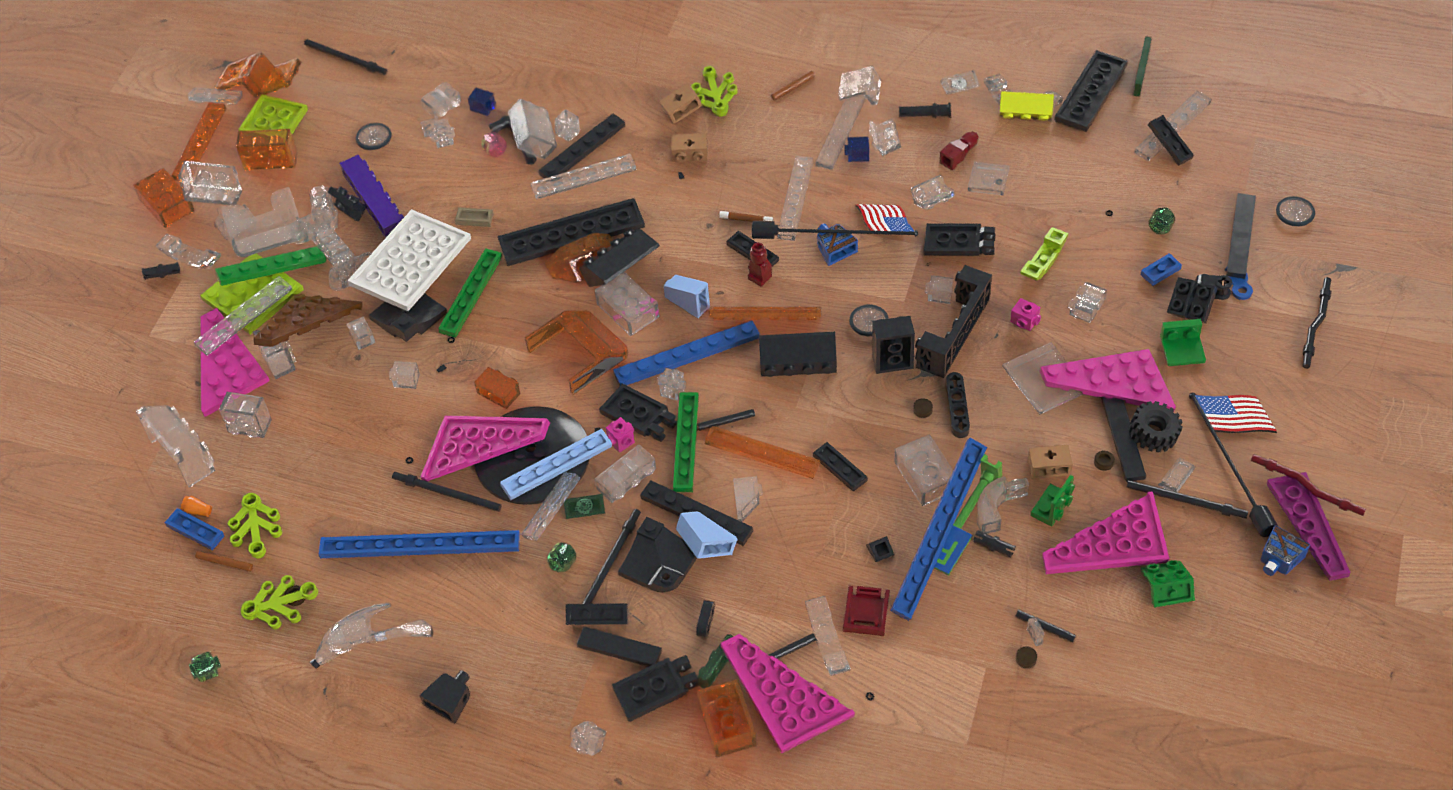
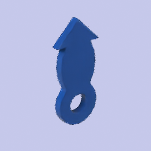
M1247 272L1245 279L1230 277L1233 285V296L1240 300L1249 299L1252 296L1253 288L1247 283ZM1242 288L1245 289L1247 292L1240 293L1238 289Z

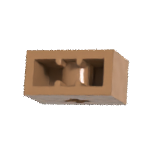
M688 83L660 101L664 112L673 124L702 106L698 95Z
M707 133L672 135L673 162L708 161Z
M1069 445L1029 448L1028 464L1031 479L1070 476L1073 463Z

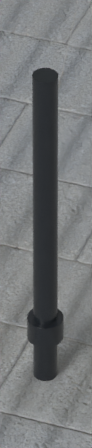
M309 39L304 41L306 46L362 66L370 72L387 74V69L378 66L375 62H367Z
M394 472L392 475V479L404 482L405 485L410 487L417 486L500 512L502 507L499 503L418 479L415 475H405Z
M1128 480L1127 488L1146 493L1153 492L1157 496L1222 512V515L1229 517L1234 515L1247 519L1248 511L1235 508L1232 504L1225 503L1223 505Z
M634 509L629 519L624 522L620 536L582 603H592L629 534L633 533L636 527L635 523L641 514L640 510Z

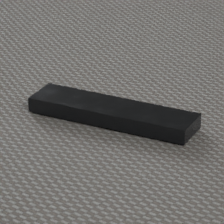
M583 627L577 641L578 648L647 667L658 663L662 653V647L588 627Z

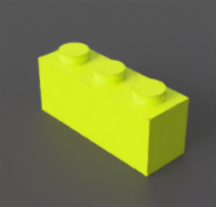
M1001 91L999 115L1006 119L1018 116L1024 120H1030L1031 117H1035L1038 120L1047 121L1053 115L1054 94Z

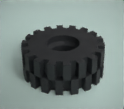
M1149 401L1146 405L1143 403L1136 409L1129 426L1131 438L1135 437L1134 442L1136 444L1140 442V447L1143 449L1146 446L1148 451L1151 452L1153 449H1156V452H1161L1163 449L1165 452L1176 443L1183 428L1181 426L1183 423L1182 419H1179L1180 415L1178 412L1173 413L1175 409L1172 407L1168 409L1167 404L1159 405L1157 401L1152 404ZM1149 425H1155L1159 427L1161 431L1153 430Z

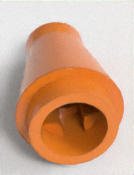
M191 495L190 497H184L181 510L191 515L209 517L212 512V506Z

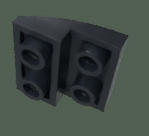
M1178 277L1167 313L1188 320L1201 319L1202 323L1206 324L1218 288L1198 283L1195 280Z

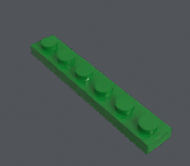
M321 246L215 268V274L220 285L223 286L326 263V256Z
M484 249L439 326V333L457 337L501 261V252Z
M699 392L679 393L673 491L693 492Z

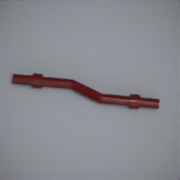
M1253 454L1251 458L1252 462L1264 466L1266 470L1276 471L1296 479L1315 497L1335 504L1341 510L1346 512L1349 510L1361 516H1364L1366 512L1365 508L1351 503L1349 499L1344 497L1341 499L1318 489L1300 472L1280 465L1276 460L1271 458L1268 460L1256 454Z

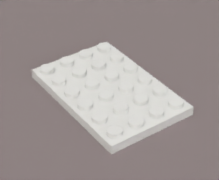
M411 209L348 279V284L353 288L409 311L471 240V235Z

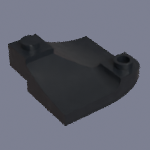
M424 293L409 311L384 302L370 313L369 317L370 320L392 336H399L407 342L415 334L419 333L422 335L447 314V309Z
M646 517L637 530L635 540L618 570V575L650 590L669 592L681 584L697 557L686 542L667 529L663 523Z

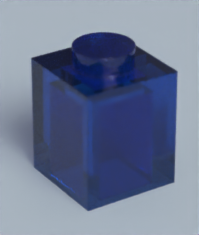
M475 88L467 98L470 111L488 116L496 107L494 93Z
M869 136L848 137V144L844 145V154L848 155V162L869 161Z

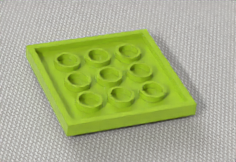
M253 252L241 263L261 259L263 257ZM282 272L223 286L217 281L200 296L212 308H218L222 315L248 334H252L276 314L294 295L300 294L304 289L300 283Z

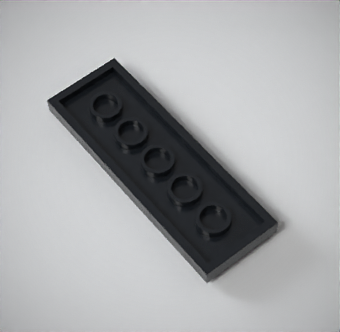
M1096 50L1057 111L1054 121L1087 132L1127 67L1128 60Z

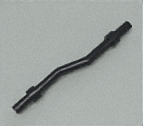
M1329 277L1324 278L1323 288L1319 294L1321 299L1319 313L1308 328L1306 345L1303 347V368L1306 369L1311 366V359L1315 353L1314 340L1316 330L1326 317L1328 300L1331 299V278Z

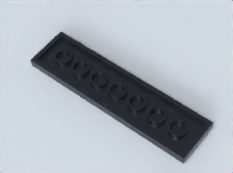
M631 198L497 237L508 267L617 236L629 229L638 230L645 228V222L635 198Z

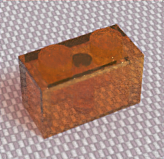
M487 367L474 382L477 394L505 409H508L521 394L519 383L516 379L509 378L499 370H494L490 367Z

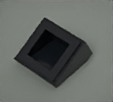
M887 536L866 544L875 562L895 555Z

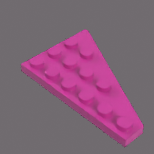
M218 308L201 316V411L204 417L270 381L267 374Z
M1149 349L1042 366L1040 368V374L1047 387L1061 388L1069 391V389L1083 391L1082 394L1095 397L1103 396L1110 399L1126 400L1125 403L1138 406L1143 403L1146 405L1149 401L1154 404L1157 401L1159 405L1167 404L1168 409L1171 407L1173 409L1176 408Z
M444 416L421 474V479L430 481L545 439L550 422L547 418Z
M1148 492L1145 497L1138 501H1132L1128 506H1124L1111 513L1110 517L1101 522L1100 520L1097 521L1093 526L1076 533L1068 541H1062L1055 548H1050L1043 552L1042 558L1045 573L1055 574L1167 563L1169 561V554L1153 492Z
M738 634L721 643L722 650L781 754L855 717V712L852 709H848L839 703L838 699L829 696L826 691L799 676V673L790 670L775 657H771L760 650V647L750 643L742 635Z

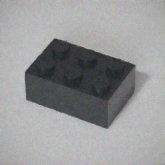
M899 316L872 321V358L876 374L914 369L915 332L911 316Z

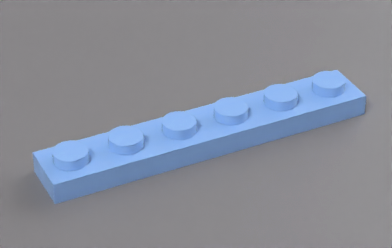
M600 429L500 482V485L509 499L512 500L611 448L612 442L605 432Z

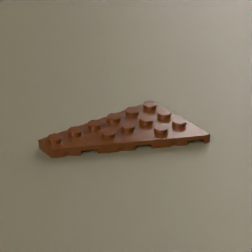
M296 294L253 338L254 345L276 346L281 342L288 341L289 336L297 333L300 336L312 329L319 328L322 322L328 320L331 323L350 315L351 310H362L363 303L362 301L341 300L338 297L323 298L319 295L310 297L304 294Z

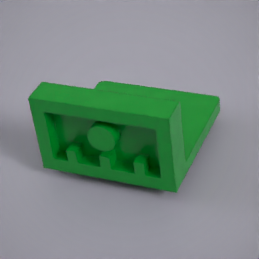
M1201 319L1163 322L1160 339L1168 366L1206 362L1200 339Z
M1070 475L1062 488L1050 483L1032 509L1030 516L1051 527L1056 520L1059 521L1064 513L1063 509L1065 506L1069 507L1073 500L1074 476Z
M1171 560L1163 564H1149L1146 567H1141V573L1151 585V600L1154 608L1195 601L1194 578L1181 561Z

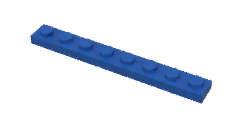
M752 320L613 369L619 386L622 383L629 385L759 339L760 333Z

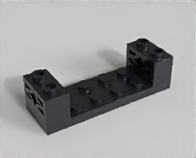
M964 265L962 270L958 271L955 276V281L957 282L954 289L956 302L964 305L961 308L959 318H955L952 324L951 332L948 331L945 338L925 331L922 337H918L915 348H917L915 354L916 368L941 378H945L991 297L992 274Z

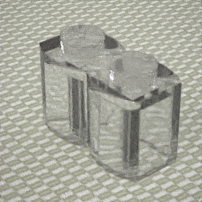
M445 82L440 84L434 91L426 94L420 101L422 108L437 119L444 116L449 109L458 106L461 102V97L456 89Z
M1087 281L1083 286L1080 285L1076 292V297L1071 298L1068 304L1070 309L1069 315L1091 323L1106 299L1107 289Z

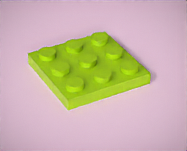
M261 95L238 129L239 133L286 145L308 111V107L306 104Z

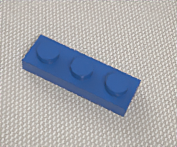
M178 508L164 522L166 527L212 551L225 536L223 531Z

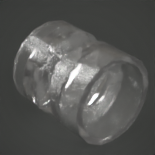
M325 186L315 187L309 193L312 215L321 220L332 217L335 212L333 196L328 193L329 188Z

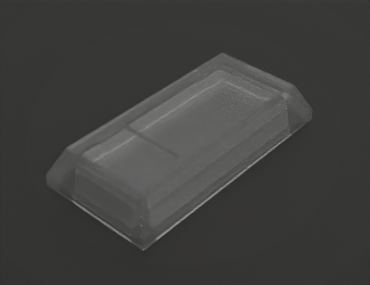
M1178 457L1158 486L1178 493L1196 466Z

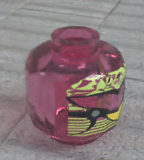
M489 132L483 137L481 146L489 156L499 157L505 152L507 143L499 133Z

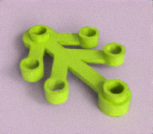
M706 66L702 73L705 81L709 82L711 90L702 88L700 83H693L691 88L698 94L702 106L711 108L712 112L718 117L725 116L728 113L729 101L738 93L737 86L731 84L734 82V76L731 72L725 73L723 75L724 81L717 88L715 81L717 78L716 70L712 66ZM727 89L728 93L721 100V95ZM704 96L713 98L715 102L705 100Z
M247 493L242 498V508L228 521L230 530L237 531L231 535L230 542L234 547L241 546L243 544L242 538L251 529L252 543L249 545L248 550L253 558L260 559L265 555L266 548L260 538L259 526L269 531L273 538L280 537L282 529L280 525L272 524L257 516V511L266 514L271 522L278 521L280 514L276 508H270L262 504L261 498L257 494ZM249 513V518L241 526L240 521Z
M283 576L276 590L271 581H266L262 584L261 590L254 600H248L243 603L241 615L246 620L258 618L268 623L273 630L280 628L282 622L278 616H270L263 612L268 609L288 617L291 623H298L301 620L299 611L296 609L291 610L283 605L304 598L306 600H313L318 595V588L313 582H306L301 586L300 591L282 596L286 589L294 586L295 581L292 576ZM272 594L268 601L262 602L266 595Z

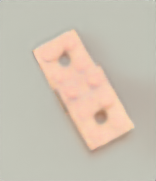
M260 52L228 64L215 88L220 92L226 89L229 90L234 86L243 85L256 98L270 92H276L284 87L288 88L292 84L293 77L299 72L298 68L302 62L296 58L274 66Z

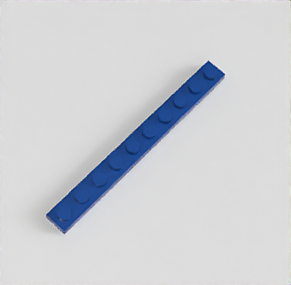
M972 438L967 440L890 610L908 621L913 616L978 470L980 460L986 452L987 447Z
M519 530L321 537L319 557L349 558L519 552L520 532Z

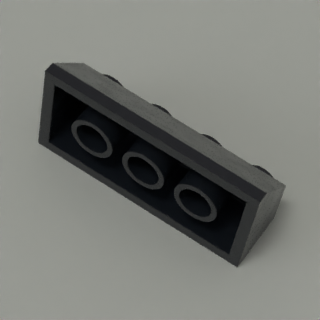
M629 229L623 233L624 237L610 242L611 246L607 249L605 247L597 251V256L583 261L584 265L578 269L589 287L606 285L660 247L659 243L641 229Z
M835 331L759 335L761 377L837 373Z

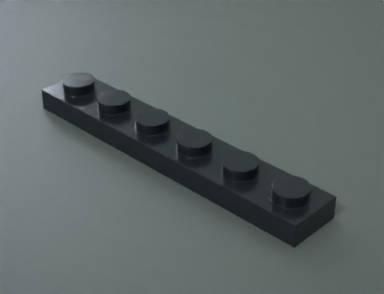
M612 113L538 170L539 175L548 182L553 183L626 126L625 121Z
M652 480L649 481L640 494L642 500L679 517L681 513L700 512L736 536V543L744 546L753 533L752 526Z

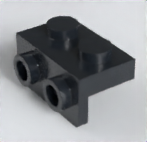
M330 186L328 193L336 198L334 206L355 221H360L367 206L362 204L356 196L348 194V190L345 188Z

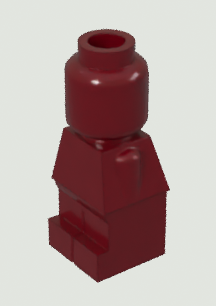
M974 131L967 132L960 139L949 142L940 151V164L953 171L960 162H963L969 150L977 144L978 134Z
M757 242L750 249L751 260L748 265V280L762 287L772 277V265L767 259L766 247L762 243Z

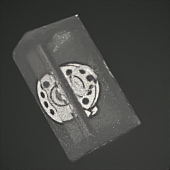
M975 70L946 77L940 81L947 95L980 86Z

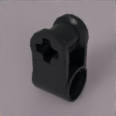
M1200 274L1195 279L1198 283L1218 288L1214 299L1226 300L1231 295L1229 288L1232 286V279L1226 275Z

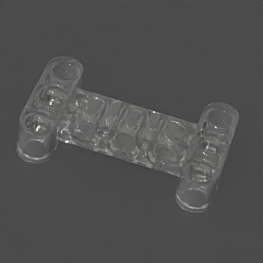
M325 207L292 222L291 240L296 244H303L312 240L334 266L329 270V286L332 290L339 291L349 287L348 279L372 253L366 252L355 256L334 231L338 227V210L334 207Z

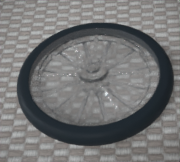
M370 123L359 129L356 134V142L363 149L377 150L390 142L392 132L385 124Z
M1290 196L1279 201L1276 206V214L1285 224L1299 227L1312 222L1315 217V208L1304 198Z
M867 304L857 307L851 313L849 323L857 334L870 337L872 336V321L889 319V317L881 307Z

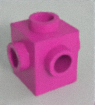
M1022 298L1018 300L1011 310L1010 322L1028 331H1031L1034 325L1037 326L1041 320L1040 306Z
M621 417L606 427L607 437L619 453L635 443L633 426L630 422L626 423Z

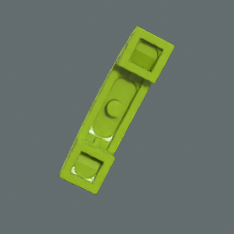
M1052 227L1044 237V242L1031 261H1027L1020 274L1036 281L1041 279L1058 257L1069 233Z

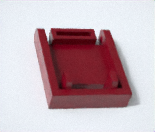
M849 585L843 632L885 636L890 590L886 589L885 598H881L882 588L857 586L856 595H852L853 586ZM855 622L875 624V626L858 625Z

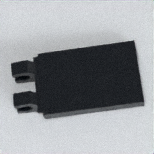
M926 223L924 256H979L982 253L984 255H994L995 227H981V224Z
M623 383L599 408L600 414L614 421L621 417L626 423H631L635 432L644 437L651 435L660 442L664 440L666 435L663 433L664 428L659 426V424L663 422L665 426L672 429L677 425V421H675L676 415L669 412L666 405Z
M687 655L670 661L668 657L612 684L613 690L629 722L687 695L688 689L691 690L700 685L695 671L683 677L680 675V673L692 668Z

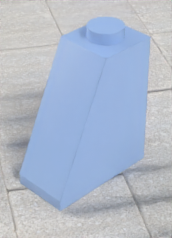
M675 275L664 284L665 298L696 318H699L710 308L708 283Z
M698 511L680 514L676 530L697 559L733 554L737 541L736 536Z

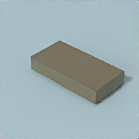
M458 207L455 224L490 227L494 212L490 209Z

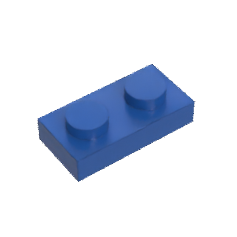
M1169 253L1142 269L1140 275L1154 286L1181 270L1182 264Z

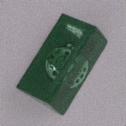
M603 494L563 499L566 519L605 514Z

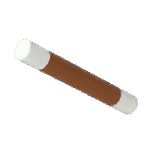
M720 211L719 218L753 222V220L773 221V217Z

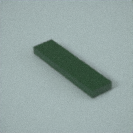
M1145 36L1133 96L1139 97L1141 94L1152 38Z

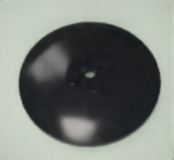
M541 406L516 409L501 417L547 418L550 425L545 439L474 464L480 482L494 496L510 503L523 505L548 502L564 495L580 481L587 470L590 459L512 500L509 499L500 482L587 437V434L577 420L560 410ZM529 447H535V448H536V449H535L534 451H532V452H527V451H526L527 448H529Z

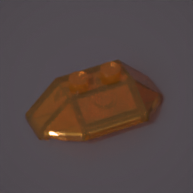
M592 233L560 247L545 262V265L553 279L578 283L585 280L578 269L584 265L583 261L597 256L596 252L605 247L607 249L611 246L610 242L613 239L610 234Z

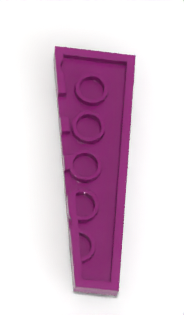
M1306 472L1301 473L1309 480ZM1289 476L1268 479V488L1302 540L1310 544L1309 551L1328 580L1349 577L1351 572L1318 498L1296 479Z

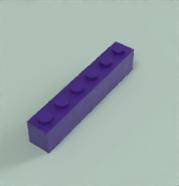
M359 155L340 162L343 176L362 204L367 206L366 210L386 238L404 218L403 214L399 215L396 204L391 203L388 192L384 193L381 182L376 181V176L372 170L369 171V166L365 159L362 160Z

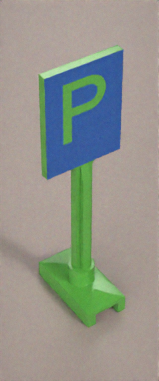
M985 454L980 460V482L954 522L934 566V569L948 576L973 537L972 534L962 530V526L986 487L991 483L1000 486L1003 481L1002 462L998 461L996 465L988 462V455Z

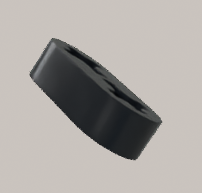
M703 601L697 623L696 636L708 637L715 610L714 601Z

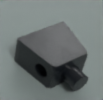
M462 670L459 671L455 678L443 673L420 694L423 706L455 724L470 698V691L466 685L470 676Z

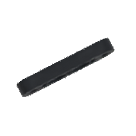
M952 372L946 377L951 428L955 437L965 438L969 434L970 422L964 379L960 373ZM952 380H956L957 387L954 388ZM958 394L962 398L960 400H954L952 396ZM962 410L964 414L958 416L954 414V411ZM960 422H962L963 430L958 428Z

